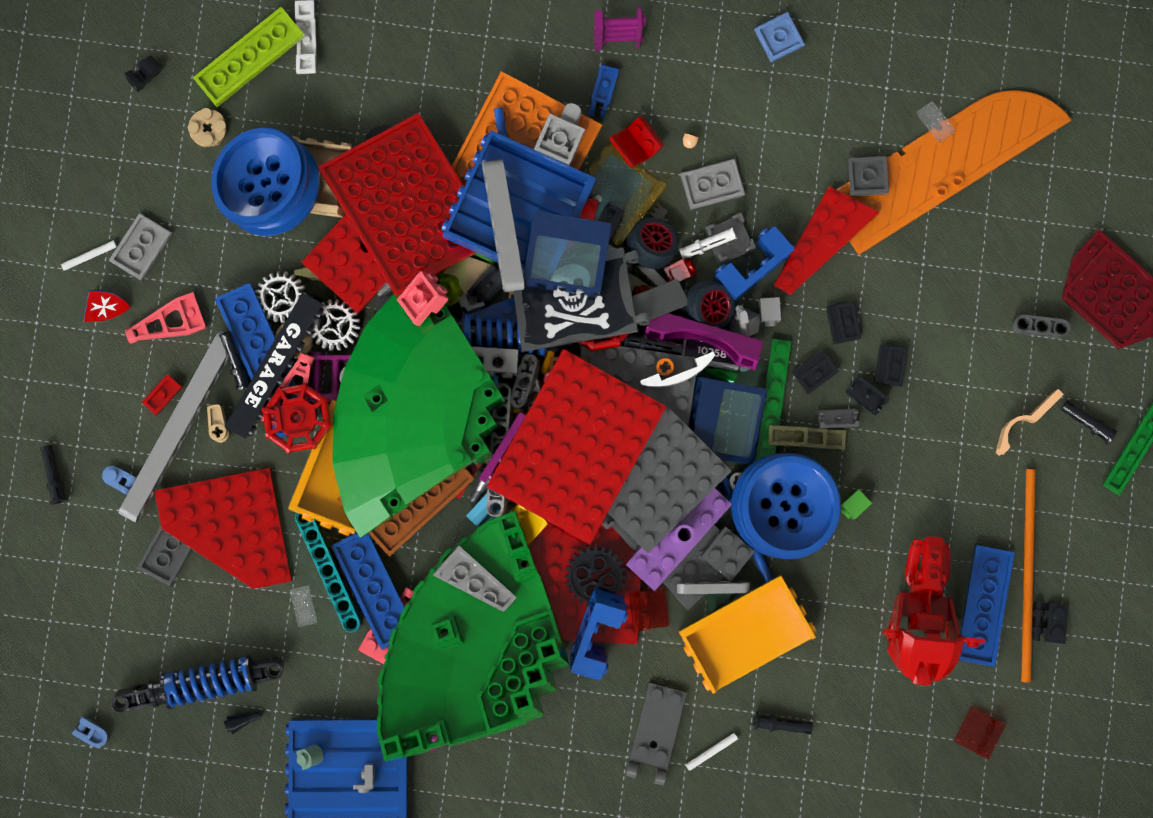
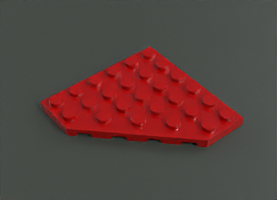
M270 468L154 491L161 529L252 589L292 581Z

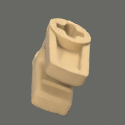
M221 405L208 406L209 435L216 442L223 443L229 438V429L225 428L227 421L224 408ZM218 429L223 431L220 437L215 435V433H218Z

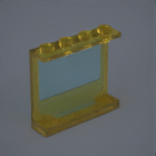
M611 144L610 147L606 146L600 154L602 156L598 162L594 161L589 168L590 173L588 175L595 177L596 180L588 197L595 198L596 195L602 197L601 202H598L594 221H598L605 205L608 203L625 210V214L611 240L621 247L634 225L643 219L666 189L667 184L662 180L658 182L638 166L631 168Z

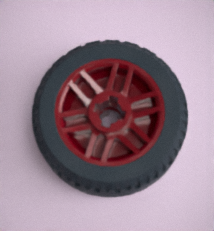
M647 217L634 225L627 237L626 246L628 252L638 251L639 262L637 264L648 269H660L668 265L676 255L679 248L677 233L667 222L655 217Z
M702 281L689 289L686 294L687 306H684L686 319L709 326H716L721 329L728 326L731 319H733L736 303L722 283Z

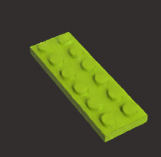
M280 7L196 74L193 79L214 105L218 107L302 40L305 35L284 9Z

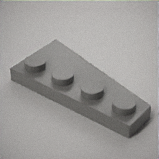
M459 545L432 574L503 612L517 598Z

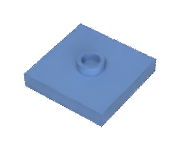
M788 12L754 28L771 63L805 46Z

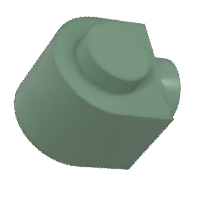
M314 744L296 751L297 763L301 765L302 770L313 767L323 761V752L318 745Z

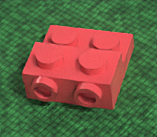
M420 271L397 299L412 322L418 326L423 323L431 312L437 314L449 300L446 296L447 290L437 284L438 278L432 273L427 274Z

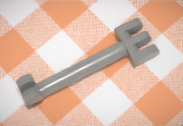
M737 305L736 315L739 320L741 335L749 337L747 323H749L748 314L742 305ZM739 366L742 372L750 370L749 368Z

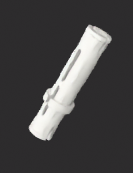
M732 227L701 241L698 239L695 243L680 248V253L683 259L696 254L702 255L706 250L737 239V236Z

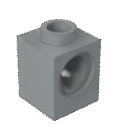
M760 298L758 301L759 315H761L760 324H765L766 327L776 326V323L781 321L780 298Z

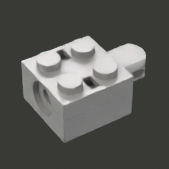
M573 103L567 104L560 118L549 114L534 150L571 166L586 133L584 128L577 126L582 115L579 106Z

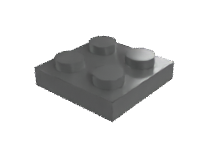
M886 156L848 158L850 197L889 194Z
M723 527L700 557L727 580L732 581L755 551L727 527Z

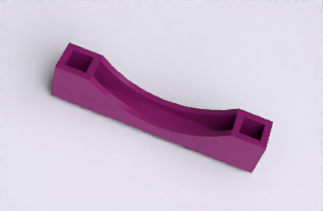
M668 313L650 320V324L647 325L645 330L647 338L657 340L693 339L703 341L723 351L736 365L752 370L756 369L764 342L753 337L740 335L737 332L726 331L716 326H709Z

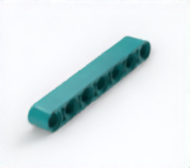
M296 513L295 521L343 628L347 632L358 631L362 624L360 616L317 520L313 519V522L302 523L300 520L301 514ZM311 530L317 532V538L314 541L308 538V533ZM320 547L325 550L323 558L316 556V550ZM327 565L333 568V573L330 576L324 574V568ZM336 582L341 585V591L338 594L333 593L331 589L332 585ZM343 600L349 603L347 611H342L339 607L340 602ZM350 618H354L357 621V626L354 629H350L347 625V621Z

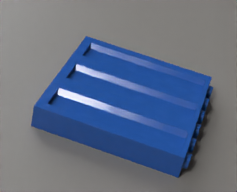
M490 130L489 135H484L480 145L483 146L481 152L477 151L472 162L475 165L473 169L469 168L467 171L465 187L461 185L457 196L460 197L457 204L453 202L449 213L452 215L449 221H444L441 230L444 231L443 238L498 262L482 162L502 159L522 273L524 274L534 211L579 218L596 178ZM537 236L531 277L551 281L569 240Z
M292 719L289 721V724H286V736H289V744H286L285 752L286 756H289V763H286L285 774L289 775V783L285 785V794L289 795L288 803L285 804V815H288V818H408V757L384 761L377 735V719ZM314 744L318 745L323 752V761L320 764L302 770L301 765L297 763L296 751ZM367 763H375V788L370 789L369 793H358V789H353V785L365 783V780L361 779L362 768H365Z

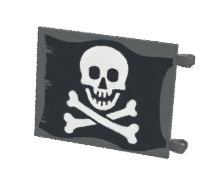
M624 248L607 250L601 292L596 294V297L585 296L584 292L577 291L576 294L566 293L563 288H557V291L547 290L544 285H538V288L526 286V282H524L523 290L513 291L522 352L638 332L637 325H649L650 318L648 313H641L635 316L626 263L639 262L638 251L635 250L624 254ZM600 252L561 258L551 281L594 287Z

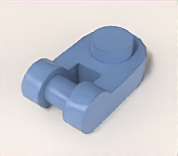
M115 466L107 467L102 474L106 484L128 495L137 478ZM123 478H126L127 481L125 485H121L120 483L123 480Z
M84 716L79 720L78 728H75L72 732L74 736L93 747H102L109 739L107 730ZM87 727L91 729L88 735L84 733Z

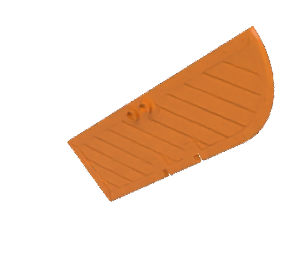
M1001 91L979 99L939 124L941 132L937 133L933 128L903 147L902 150L905 153L903 156L897 151L887 157L889 194L851 197L880 213L849 242L858 255L862 254L1066 125L1072 119L1053 101L1028 91ZM849 182L836 189L850 197Z

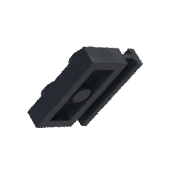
M854 302L826 307L833 345L861 339Z
M879 345L874 383L898 387L903 386L907 348Z
M821 350L791 373L796 377L805 392L810 394L836 375L839 370L825 354L824 350Z

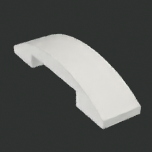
M314 0L295 1L296 25L305 35L297 43L296 73H316L317 40Z
M711 352L696 358L695 363L697 367L661 381L659 373L640 381L641 386L667 387L684 382L701 372L712 361L715 354Z

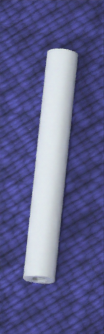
M113 240L66 261L61 266L64 271L116 248V243Z
M735 733L731 734L685 764L689 771L738 740Z

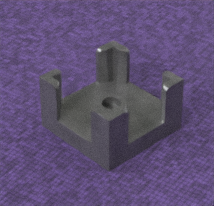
M742 213L736 214L730 220L720 224H711L704 230L707 238L732 227L736 233L737 239L712 248L718 265L754 252L756 248L744 227L745 221Z

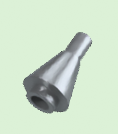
M480 469L474 487L475 490L469 499L474 503L477 502L481 493L488 488L486 487L488 480L486 483L479 480L483 472Z

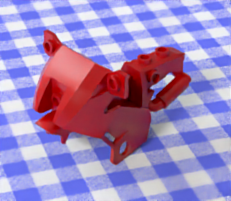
M927 536L924 541L913 539V543L910 544L904 571L906 583L910 586V592H899L894 602L888 629H883L882 634L886 635L888 653L901 673L910 678L914 684L930 686L933 683V679L934 682L941 681L951 673L959 661L963 643H967V647L978 648L979 645L985 643V639L966 638L965 635L960 634L953 599L943 596L944 588L948 583V579H950L949 543L944 542L943 538ZM922 551L921 569L917 570L920 554ZM901 616H908L907 630H924L923 634L926 637L915 636L904 628H900ZM942 633H945L946 639H941Z

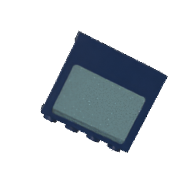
M534 211L523 276L526 286L538 288V285H544L547 290L557 291V288H563L566 293L576 294L577 291L584 292L585 296L596 297V294L601 292L611 223Z
M696 376L688 427L721 460L751 465L756 456L755 447L760 435L759 426L763 419L762 411L767 400V389Z

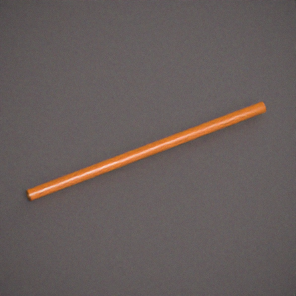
M1026 469L1021 682H1031L1035 469Z

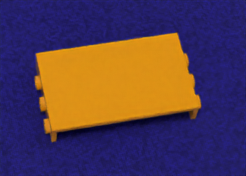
M334 400L331 401L329 406L331 424H333V414L336 405ZM332 426L319 442L317 448L311 450L288 509L302 514V518L307 521L313 522V519L320 521L321 526L331 529V527L338 528L339 533L349 536L350 534L354 535L355 529L346 516L343 505L337 500L340 497V492L332 465Z
M781 575L679 631L686 644L683 648L688 657H693L695 661L693 666L698 674L702 673L705 679L702 682L707 691L711 690L714 694L718 689L811 638H816L813 634L817 632L812 622L807 623L804 617L807 615L802 604L797 605L795 601L797 598L796 593L792 587L788 589Z

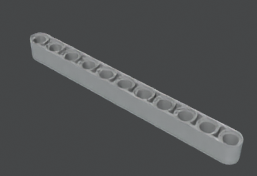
M222 330L216 334L119 509L120 515L135 523L139 521L155 493L154 491L159 486L228 361L219 337L220 334L224 333Z

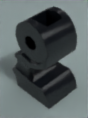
M148 56L139 62L135 73L129 70L124 75L126 81L139 92L145 87L146 83L151 82V79L161 72L163 67L153 56Z

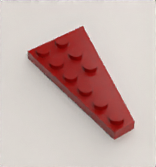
M829 186L774 287L792 295L829 259L851 241L857 233L864 229L870 221L877 217L880 212Z

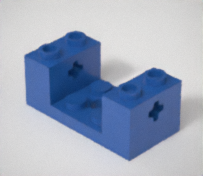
M775 226L771 229L767 227L758 237L759 241L756 245L767 258L760 263L757 271L753 269L744 278L732 263L727 266L723 264L716 270L713 281L722 283L735 302L785 261L794 251V247Z
M594 587L569 655L570 672L599 681L602 675H606L609 664L607 663L608 656L605 653V648L592 644L593 640L591 637L593 633H597L599 623L620 629L621 624L626 622L628 612L626 611L627 604H625L624 596Z

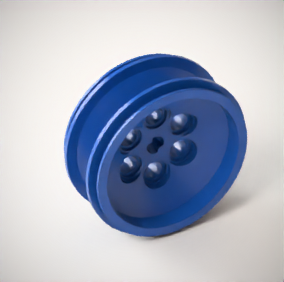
M256 128L236 136L223 148L213 168L211 186L215 203L227 219L251 234L273 236L290 231L309 215L318 198L320 176L317 163L311 152L301 143L297 142L290 134L276 128Z
M794 453L772 454L758 459L741 474L733 490L731 511L738 533L750 547L767 556L797 559L818 551L832 537L840 519L841 499L838 487L831 474L814 459ZM774 483L779 485L777 493H774L772 490ZM793 485H796L798 488L796 495L791 493ZM764 498L768 501V506L765 509L761 506V501ZM782 501L784 504H786V509L784 511L783 508L780 507ZM801 503L805 505L803 513H800L798 509ZM771 516H774L776 523L771 527L768 520ZM790 518L794 520V526L791 529L787 526V521Z

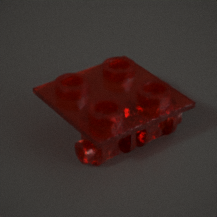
M658 588L655 591L651 589L629 593L633 631H649L650 629L669 626L665 588Z
M971 707L954 742L989 760L1006 725Z

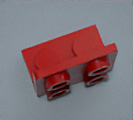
M643 116L638 117L627 129L609 137L613 147L618 150L624 161L631 168L651 159L665 146Z

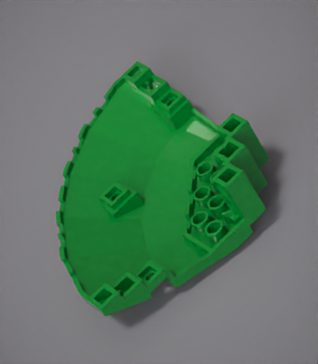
M393 294L367 323L344 369L333 414L332 465L345 514L360 538L376 530L380 525L393 518L394 515L409 507L414 500L472 463L478 466L493 456L484 439L500 428L490 412L506 403L445 304L439 310L443 312L442 317L438 318L436 313L431 312L423 323L418 326L412 322L397 301L399 296L396 298ZM380 396V401L374 402V397ZM484 419H486V422H485L484 424H480V423H479V422H481V421H484ZM479 447V450L477 452L473 451L474 449ZM393 499L398 501L396 506L391 505Z
M516 511L488 520L469 537H464L455 547L446 550L438 564L431 568L428 576L416 586L412 598L403 609L396 628L391 632L390 645L387 654H385L384 666L378 678L379 697H377V704L379 708L377 735L384 761L387 762L426 753L429 750L446 744L450 747L519 727L527 724V721L544 716L539 697L557 691L552 672L570 666L552 605L541 574L536 569L531 548ZM459 545L517 598L503 612L432 574ZM527 561L528 566L522 567L523 562ZM444 630H448V634L446 636L442 635ZM437 735L438 739L433 742L432 737Z

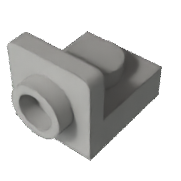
M367 763L365 768H362L361 779L365 780V783L353 785V789H358V793H369L370 789L375 788V763Z

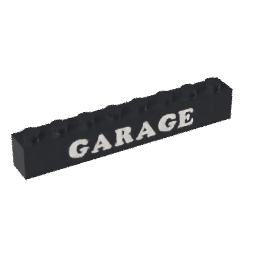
M302 292L226 423L225 428L243 438L253 436L257 429L255 426L257 420H261L263 417L262 408L273 397L277 386L282 384L286 377L284 376L286 370H291L296 361L293 358L297 352L300 353L306 344L303 342L307 335L310 336L315 329L313 324L316 318L320 319L325 311L322 303Z

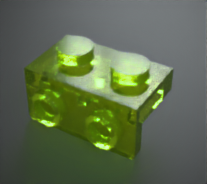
M440 273L436 275L438 278L437 284L447 290L446 296L449 300L445 304H456L459 298L464 295L459 279L451 274Z

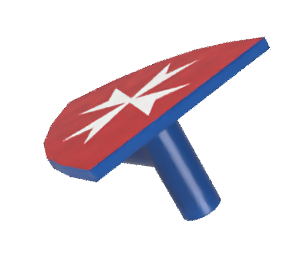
M89 290L83 321L99 322L113 319L130 309L131 306L117 294L108 291Z

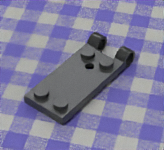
M652 683L648 684L625 776L635 778L640 761L658 766L654 784L664 785L686 692ZM651 741L657 742L656 748L650 747Z

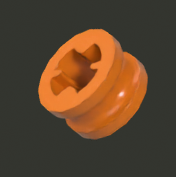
M663 358L658 361L656 370L661 376H669L674 370V364L670 359ZM664 362L669 363L668 366H671V369H668L666 373L662 372V369L659 368Z

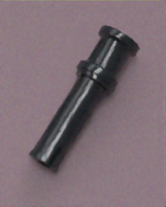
M231 331L224 332L219 337L231 366L230 374L235 379L236 390L245 389L251 382L246 373L247 369L242 364Z
M629 333L623 343V347L648 349L675 355H681L683 344L647 338L645 334ZM655 345H661V346H666V347H671V348H665V347H660V346H655Z
M1068 400L1060 409L1087 427L1093 436L1097 435L1104 440L1106 445L1112 441L1117 433V430H1112L1104 425V421H1097Z
M53 445L43 446L40 450L48 479L46 487L49 489L51 496L50 504L64 503L68 500L64 495L62 487L64 482L59 478Z
M755 712L753 729H768L769 732L783 730L811 735L813 722L777 718L774 714L767 716Z

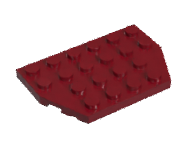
M1097 230L1072 257L1061 299L1117 349H1121L1153 337V277L1101 230Z

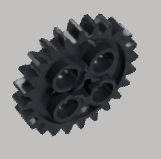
M595 544L594 550H591L588 545L586 552L580 548V555L574 553L573 557L575 560H568L572 566L565 567V570L569 571L568 574L564 575V578L569 579L565 585H571L568 593L574 592L573 599L579 597V604L586 601V607L592 595L587 592V586L595 585L598 589L615 594L617 592L623 593L620 586H626V583L622 581V579L627 578V575L622 574L626 567H620L623 560L617 561L616 559L619 554L617 553L612 556V549L605 552L604 545L601 550H598L597 544ZM595 559H603L605 565L602 568H597L594 565ZM608 567L611 568L610 571L601 574L598 581L592 579L585 585H580L581 582L592 577V572L598 574ZM585 568L588 575L586 577H579L577 570ZM611 575L614 578V583L607 585L604 583L603 578Z

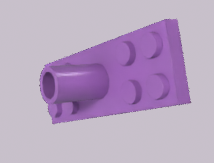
M714 488L649 553L640 547L625 565L655 591L727 511L731 503ZM681 528L685 532L683 539L678 538V532Z

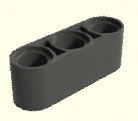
M1020 315L1011 324L1012 330L1015 333L1056 339L1068 335L1071 330V325L1067 320L1033 315ZM1019 320H1023L1025 322V329L1019 327ZM1038 322L1044 324V331H1040L1037 328ZM1057 324L1063 327L1064 331L1062 334L1057 332Z

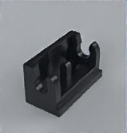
M609 203L605 205L598 219L600 222L611 223L608 244H610L625 214V210Z
M492 264L467 291L470 296L477 298L478 303L484 302L486 305L503 287L499 265Z
M860 375L845 392L874 416L890 400Z

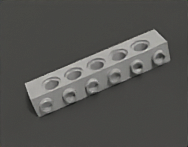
M472 347L477 357L484 359L483 366L490 377H493V374H501L502 378H513V375L517 376L518 350ZM501 359L504 363L502 367L495 368L493 361Z

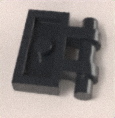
M1035 602L1032 640L1040 641V635L1045 634L1044 642L1065 644L1069 605L1048 603L1047 611L1043 610V602ZM1042 616H1046L1045 628H1041Z

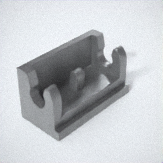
M856 408L817 410L818 428L859 427V420H857L858 410Z

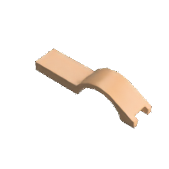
M1059 389L1054 390L1030 415L1019 416L1007 422L1001 430L996 454L998 456L1003 455L1010 448L1008 433L1015 422H1037L1064 394Z

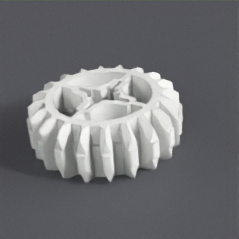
M277 271V277L272 273L269 274L270 280L264 277L263 280L266 283L264 285L259 283L258 286L262 290H256L255 293L260 295L257 298L261 302L260 305L263 308V312L267 314L266 318L270 320L273 317V321L277 323L280 317L281 322L285 323V317L288 318L302 291L305 290V286H299L301 284L300 279L294 281L296 278L294 274L289 277V273L285 272L282 277L281 272ZM277 283H286L280 289L271 288ZM291 286L294 287L296 292L295 302L289 298ZM267 293L273 296L271 308L268 307L266 302ZM274 293H276L277 295L283 294V296L288 301L282 299L279 300ZM283 305L291 306L286 311L276 312Z
M331 299L328 300L329 306L322 302L324 305L323 309L325 310L322 317L326 315L327 323L320 329L322 317L320 319L316 318L313 324L315 326L313 332L315 333L311 337L313 339L318 338L316 340L317 345L323 342V349H326L328 344L330 351L334 350V345H336L338 351L341 350V344L348 348L346 342L349 340L353 344L354 340L351 337L359 336L354 332V330L361 329L360 326L355 325L360 323L359 318L354 319L358 314L356 312L351 313L353 309L350 306L346 308L347 304L345 302L340 306L339 299H336L335 305H333ZM338 310L347 315L335 318L330 311ZM330 318H332V320L336 323L339 322L337 324V329L339 333L336 331V329L332 327V321ZM350 321L349 330L344 336L342 327L347 324L346 322ZM332 332L335 333L339 339L329 340L323 337L322 335H324L325 333L329 334Z

